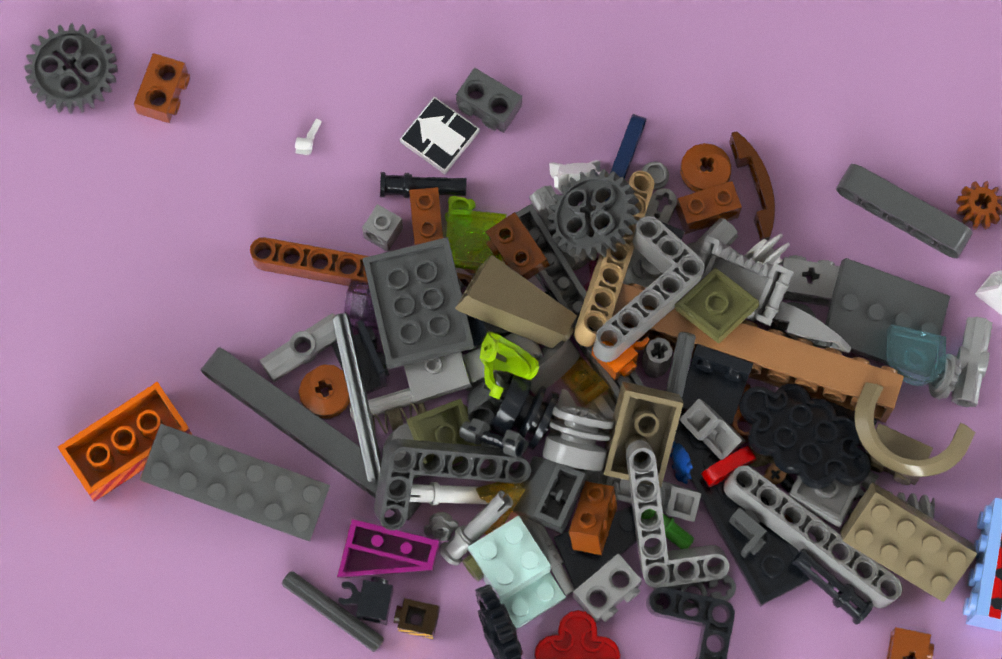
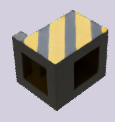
M404 598L403 606L397 605L393 623L398 624V632L433 640L440 606ZM419 615L422 621L420 624L414 625L410 621L411 617Z

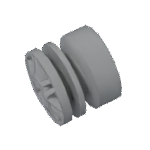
M554 406L552 414L564 419V421L552 420L550 421V426L560 431L561 436L546 437L542 456L550 461L570 467L602 471L608 451L596 445V441H609L611 435L599 430V428L612 429L615 421L600 414L598 411L585 407Z

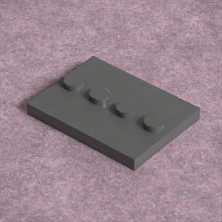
M448 237L363 258L388 369L475 348L467 314L455 309L462 297Z
M845 258L841 260L825 325L851 346L850 352L926 379L931 376L950 296Z

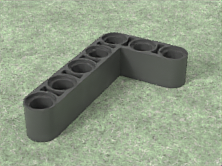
M393 439L385 445L383 450L374 513L386 529L397 530L401 528L407 519L414 474L522 483L530 476L531 466L522 455L520 458L506 455L502 448ZM406 451L403 459L399 461L394 460L398 452ZM432 453L435 455L431 462L423 463L426 455ZM463 456V460L459 465L452 466V462L456 457ZM491 459L488 467L480 468L484 460ZM519 461L518 468L514 471H509L510 465ZM394 480H401L397 488L389 489L390 484ZM396 508L393 516L384 517L387 510Z

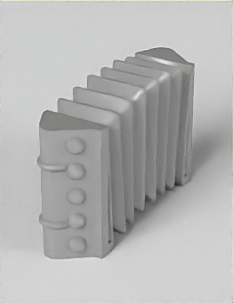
M705 235L697 253L705 265L702 279L716 267L759 300V307L747 318L752 322L758 320L764 325L771 326L772 318L778 313L779 303L784 297L783 294L789 288L790 278L793 277L794 272L778 264L772 266L768 262L763 264L759 260L756 262L752 258L748 259L730 246L726 247L720 240ZM691 271L687 272L689 275H695Z

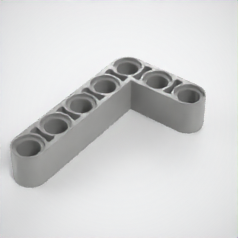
M645 216L639 219L633 236V245L636 250L663 274L599 328L593 346V353L600 361L612 362L671 312L675 308V304L702 279L705 269L704 261L655 217ZM642 233H649V234H651L652 236H650V237H649V236H645V235L642 234ZM664 252H670L673 255L669 256L666 255ZM685 271H691L695 275H689ZM664 288H670L675 292H667ZM644 306H651L655 310H647ZM623 324H631L634 328L625 327ZM609 341L613 343V346H607L602 342Z
M643 440L633 441L626 449V460L640 569L645 582L652 588L723 578L729 571V562L724 551L719 546L707 545L667 551L656 458L648 442ZM638 452L648 453L647 459L643 462L633 460ZM648 480L652 482L648 490L640 491L637 489L641 481ZM647 509L655 510L652 518H641L643 511ZM649 538L659 539L658 544L654 547L644 546ZM711 558H721L717 566H707ZM681 563H692L688 570H678V566ZM652 567H662V571L658 575L648 574Z

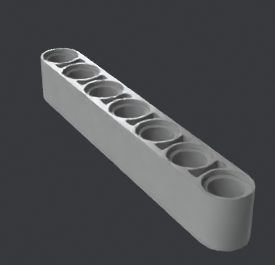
M740 466L725 480L724 491L730 499L743 509L754 513L763 524L799 551L802 549L806 550L811 557L825 567L841 583L852 585L854 592L865 601H870L874 607L885 608L901 596L902 584L895 575L870 557L843 542L838 532L753 468ZM736 479L741 480L745 487L740 486ZM760 497L765 498L768 501L769 506L765 505L761 501ZM784 515L789 516L792 519L793 524L789 523L785 519ZM808 533L813 534L817 542L813 541ZM832 551L839 554L840 560L833 555ZM857 569L863 572L864 578L857 573ZM881 587L885 588L888 596L883 594Z

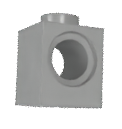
M377 204L362 227L364 239L388 252L403 230L402 218Z

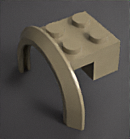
M869 382L865 383L856 404L854 419L858 437L871 461V470L878 473L885 471L893 475V479L903 485H915L921 477L938 475L951 469L966 454L975 431L963 423H960L950 445L943 452L932 458H929L933 450L932 447L880 423L875 429L874 410L884 387Z

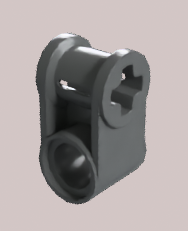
M493 372L495 383L504 388L500 400L489 396L491 390L487 387L485 379L468 393V419L470 422L473 418L488 423V425L493 421L510 386L509 383L501 379L500 374Z

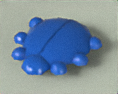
M673 441V450L670 453L673 461L672 469L676 471L675 477L679 482L688 484V480H691L690 470L693 468L690 456L680 443Z

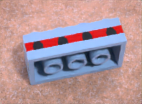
M995 498L989 505L985 506L984 512L980 511L977 529H981L979 540H975L974 543L977 552L975 558L977 559L975 568H971L967 585L971 586L972 589L970 598L966 597L963 615L967 616V625L1002 631V499Z

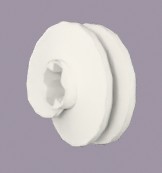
M781 233L769 240H761L744 256L748 259L752 258L756 262L759 260L763 264L768 262L772 266L775 264L781 265L783 259L780 256L790 244L788 242L775 250L773 249V246L783 237Z

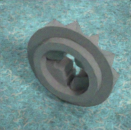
M946 354L933 366L931 376L929 377V392L932 397L940 400L941 398H947L950 391H954L956 382H959L958 375L961 373L959 368L961 360L957 359V356Z

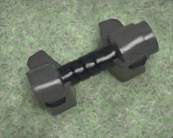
M475 418L471 422L465 421L460 428V437L465 439V441L477 445L484 442L502 448L504 454L515 458H520L526 452L529 442L521 434L507 430L504 437L490 432L491 426L488 423Z

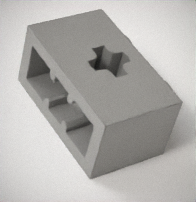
M792 255L789 258L784 257L781 266L792 270L794 274L790 278L789 288L783 294V299L830 307L840 266H836L834 262L828 260H819L818 263L806 261L805 257ZM806 276H811L812 284L807 283Z

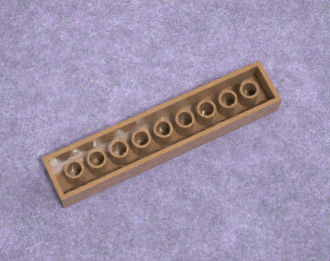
M636 283L622 284L612 317L646 288ZM644 306L647 310H655L651 306ZM675 308L637 340L641 342L646 337L650 339L649 341L663 338L670 343L674 353L678 334L680 332H689L696 337L691 359L697 344L753 363L749 378L779 388L786 384H797L807 390L812 399H824L855 411L858 398L866 382L880 385L884 388L875 406L874 419L885 423L895 408L904 376L898 374V371L888 366L879 368L870 365L868 360L861 357H853L851 359L842 356L839 350L833 348H825L824 350L815 347L811 341L798 338L794 340L787 338L785 333L779 330L769 329V331L757 328V324L748 320H744L718 344L677 312ZM628 323L623 324L625 327L628 328L634 327L633 325Z

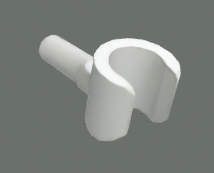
M315 119L306 138H296V154H311L313 140L322 123L321 120Z

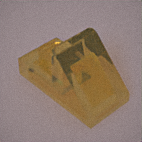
M581 356L560 378L576 396L581 407L585 408L600 396L607 394L609 390L607 383Z
M495 482L476 488L479 498L487 503L499 491L505 492V495L508 494L514 503L484 534L488 535L504 525L525 491L522 483Z

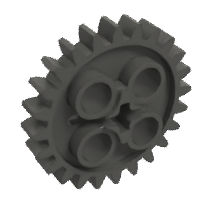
M70 23L68 31H64L63 27L59 25L58 33L56 34L48 29L49 38L45 39L39 36L41 45H31L35 54L26 55L28 62L31 64L24 66L26 73H29L25 78L28 84H32L29 87L32 94L37 93L36 97L39 102L46 99L45 104L48 109L56 104L58 113H61L64 106L68 108L70 114L73 113L76 106L79 107L81 112H84V104L87 103L92 108H95L93 100L97 98L103 102L102 92H112L108 83H116V78L111 73L118 72L117 65L113 64L117 61L115 53H111L113 51L111 44H105L106 39L104 35L97 37L94 28L87 34L83 24L78 31L75 30L73 23ZM69 47H78L76 52L71 54L66 53V50ZM58 52L71 68H76L79 76L89 82V84L85 85L82 83L75 72L70 68L66 69L64 62L53 54ZM50 65L58 66L54 72H45L46 68ZM89 65L98 66L93 72L85 71ZM69 84H77V87L72 91L64 90Z
M591 169L589 177L580 172L579 181L571 177V186L568 188L562 185L561 189L564 193L553 196L558 203L549 205V208L555 214L547 216V219L552 223L548 230L553 234L551 238L557 243V246L563 252H567L572 258L577 255L581 260H584L588 255L592 260H595L598 252L605 258L607 249L610 248L614 252L617 251L615 245L617 242L626 244L623 238L624 234L633 235L629 225H635L638 222L632 215L640 213V210L635 206L639 200L634 195L635 190L623 177L620 178L614 171L609 174L605 169H602L600 174H598L594 169Z

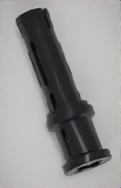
M381 172L380 197L382 198L386 195H403L404 198H409V190L438 187L439 195L466 196V178L412 177V174L409 173L404 175H386L385 172Z
M800 550L791 561L793 565L799 568L832 598L833 605L836 608L841 607L853 618L852 622L855 625L862 622L871 612L874 605L870 601L865 602L857 595L852 585L841 583L825 567L811 557L806 550ZM813 567L819 574H821L828 581V583L822 580L810 568ZM849 601L853 602L857 606V609L853 607L849 603Z

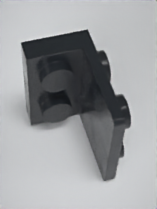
M363 320L357 321L359 334L354 335L366 393L369 394L387 386L386 377L389 376L384 354L382 351L376 352L378 350L377 339L371 325L365 327ZM338 343L332 345V348L343 370Z
M697 344L687 374L682 397L684 403L682 409L688 410L698 399H702L726 422L732 425L753 363Z

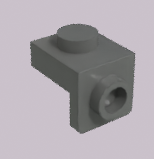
M739 507L731 516L729 522L750 540L740 553L745 558L750 552L755 555L766 542L762 538L766 530L758 524L760 520L754 513L749 510L744 512Z

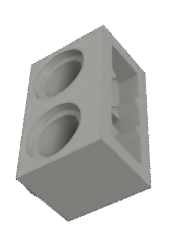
M618 553L574 590L572 597L585 612L593 617L596 623L601 619L606 622L617 613L618 609L616 606L623 600L628 603L641 592L638 587L641 585L642 579ZM616 575H624L628 579L629 584L624 588H618L613 584L612 578ZM593 594H601L605 597L606 604L602 607H595L590 603L589 598Z

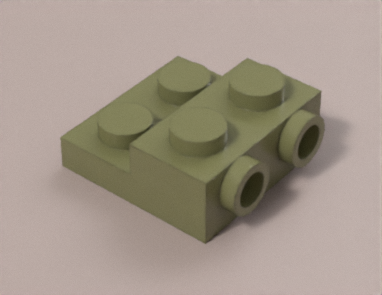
M461 398L406 419L414 440L481 446V444L477 445L460 437L462 424L465 421L470 422L468 419V408L463 404ZM433 453L426 455L423 463L431 462L435 455ZM463 456L456 457L452 465L462 462Z

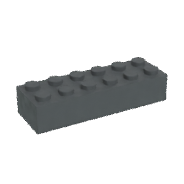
M164 424L159 425L139 479L148 484L309 542L330 485Z

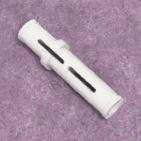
M431 482L429 485L412 484L410 502H428L431 506H437L439 503L487 505L492 500L488 499V497L493 498V489L491 486L440 485L438 482Z

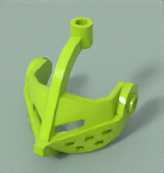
M487 332L481 344L479 359L485 366L484 379L487 387L491 390L489 396L500 400L504 388L495 383L493 370L509 372L530 380L536 376L539 362L530 353L507 338L494 332ZM497 353L506 357V361L503 362L495 358Z

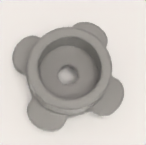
M437 512L431 515L429 525L424 527V533L428 536L433 535L441 541H447L451 538V533L459 527V524L456 520H453L450 514Z

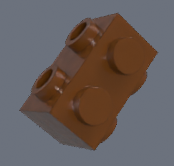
M515 212L485 231L490 239L485 243L495 257L500 254L505 264L525 279L529 280L550 266L547 258Z

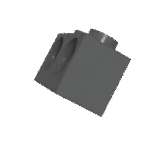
M474 67L456 93V104L464 114L468 116L475 115L489 129L494 131L498 129L504 133L522 107V96ZM477 91L482 93L483 96L479 99H472L469 97V94ZM496 106H503L507 110L502 114H498L492 109Z

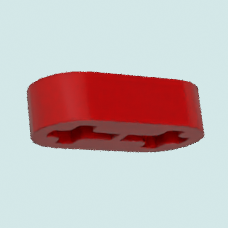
M746 446L704 470L701 475L708 486L711 487L727 479L738 467L751 465L757 458L750 447Z

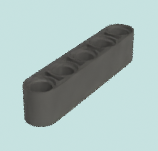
M857 164L849 165L836 187V191L845 199L951 258H959L973 234L972 230L965 224Z

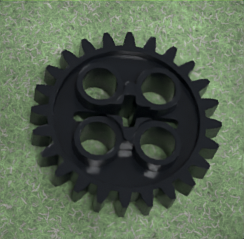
M490 584L477 588L475 595L480 608L477 612L482 624L484 637L491 648L494 658L521 659L523 651L517 637L516 627L509 616L504 603H500L495 590L493 591Z

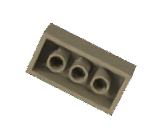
M873 482L840 529L843 542L942 602L947 599L977 555L972 542Z

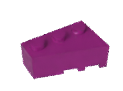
M352 519L337 577L346 578L434 571L441 542L398 530H388L382 526Z

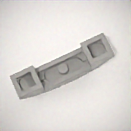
M585 470L588 482L614 486L616 500L632 504L629 480L603 475L602 471ZM663 481L660 488L662 511L666 515L695 522L702 493ZM639 483L637 489L645 491L651 485Z

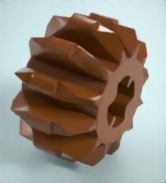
M977 181L972 182L971 188L963 187L961 190L962 196H958L956 199V203L960 205L956 210L957 215H965L962 220L963 224H967L969 221L973 222V230L977 229L980 223L985 230L989 229L991 223L997 224L1000 221L999 215H1002V196H996L999 188L994 187L990 190L988 188V181L984 182L982 187H980ZM976 202H981L979 207L976 206ZM982 204L985 205V209H981Z

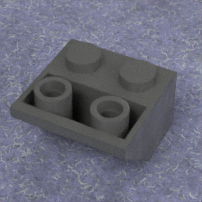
M533 456L530 462V476L526 481L520 483L513 498L514 504L509 510L563 534L580 498L585 481H587L586 474L567 465Z

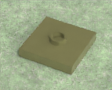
M715 267L675 304V310L719 344L759 307V300Z

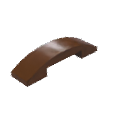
M732 132L729 144L737 168L749 167L762 210L756 211L754 218L760 241L763 239L769 240L775 218V201L768 172L753 146L739 132Z

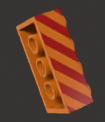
M156 382L57 448L93 502H95L143 470L160 424L191 435L192 433L159 383Z

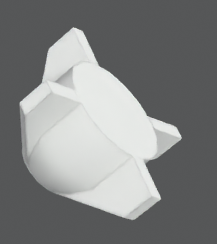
M600 160L565 165L555 162L549 163L550 175L554 179V187L562 194L564 192L561 186L564 185L569 188L571 186V177L579 181L580 172L589 177L591 169H594L600 174Z

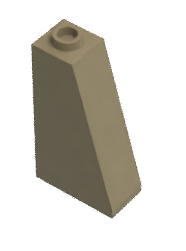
M490 255L477 269L455 307L459 312L552 349L560 341L565 343L570 338L575 329L572 327V324L577 316L493 255Z

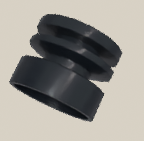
M512 374L507 382L510 386L504 400L489 425L492 431L503 436L513 426L518 428L517 433L521 434L523 438L529 433L527 440L529 442L528 448L533 450L550 428V421L555 417L552 412L554 406H557L559 393L552 391L546 401H542L546 387L541 386L535 395L532 396L529 394L531 380Z

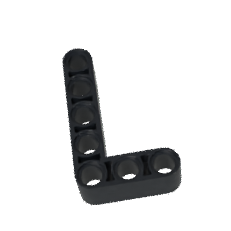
M659 587L648 595L646 607L652 615L702 626L696 659H727L735 618V610L729 602L666 587ZM662 594L668 599L667 609L660 610L655 607L653 603L655 595ZM691 600L697 605L698 611L695 616L686 615L683 610L685 601ZM715 607H722L726 611L727 618L725 622L720 623L713 618L712 611ZM709 636H715L720 640L721 648L718 652H712L708 649L707 639Z

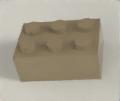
M622 381L612 418L615 421L614 427L609 430L611 439L606 441L605 449L608 452L602 470L603 475L629 480L626 449L633 441L643 440L648 442L654 452L659 487H662L684 404L680 394ZM638 452L633 460L643 462L647 459L648 453ZM648 480L640 482L642 484L652 485V482Z

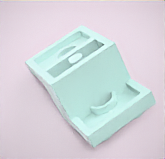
M519 515L468 546L469 552L484 574V582L486 585L490 584L500 603H504L516 630L566 599V596L550 573V563Z

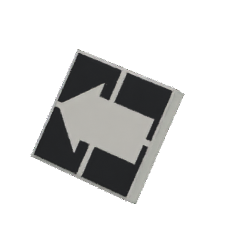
M433 97L400 138V143L443 174H446L477 136L479 128L439 99Z

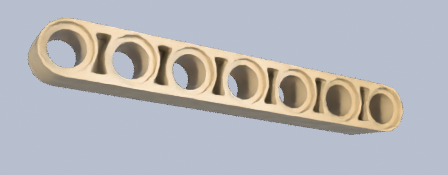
M645 171L634 172L627 181L635 190L634 195L639 200L635 206L640 210V213L632 215L637 221L645 217L655 184L652 176ZM637 224L629 225L633 235L624 234L625 245L617 242L615 244L617 251L614 252L610 248L607 249L605 258L599 254L574 329V337L582 346H594L597 331L612 318L634 250L633 236Z

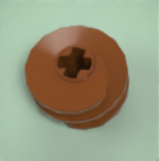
M707 143L695 145L687 150L680 166V175L684 184L694 192L729 182L732 171L730 159L724 150L716 145ZM703 166L705 169L707 167H710L711 172H709L707 169L705 170V172H703L701 170V167Z
M323 364L307 373L301 381L299 388V397L302 405L321 419H331L345 411L350 403V397L343 370L335 365ZM328 388L330 395L323 397L321 390Z

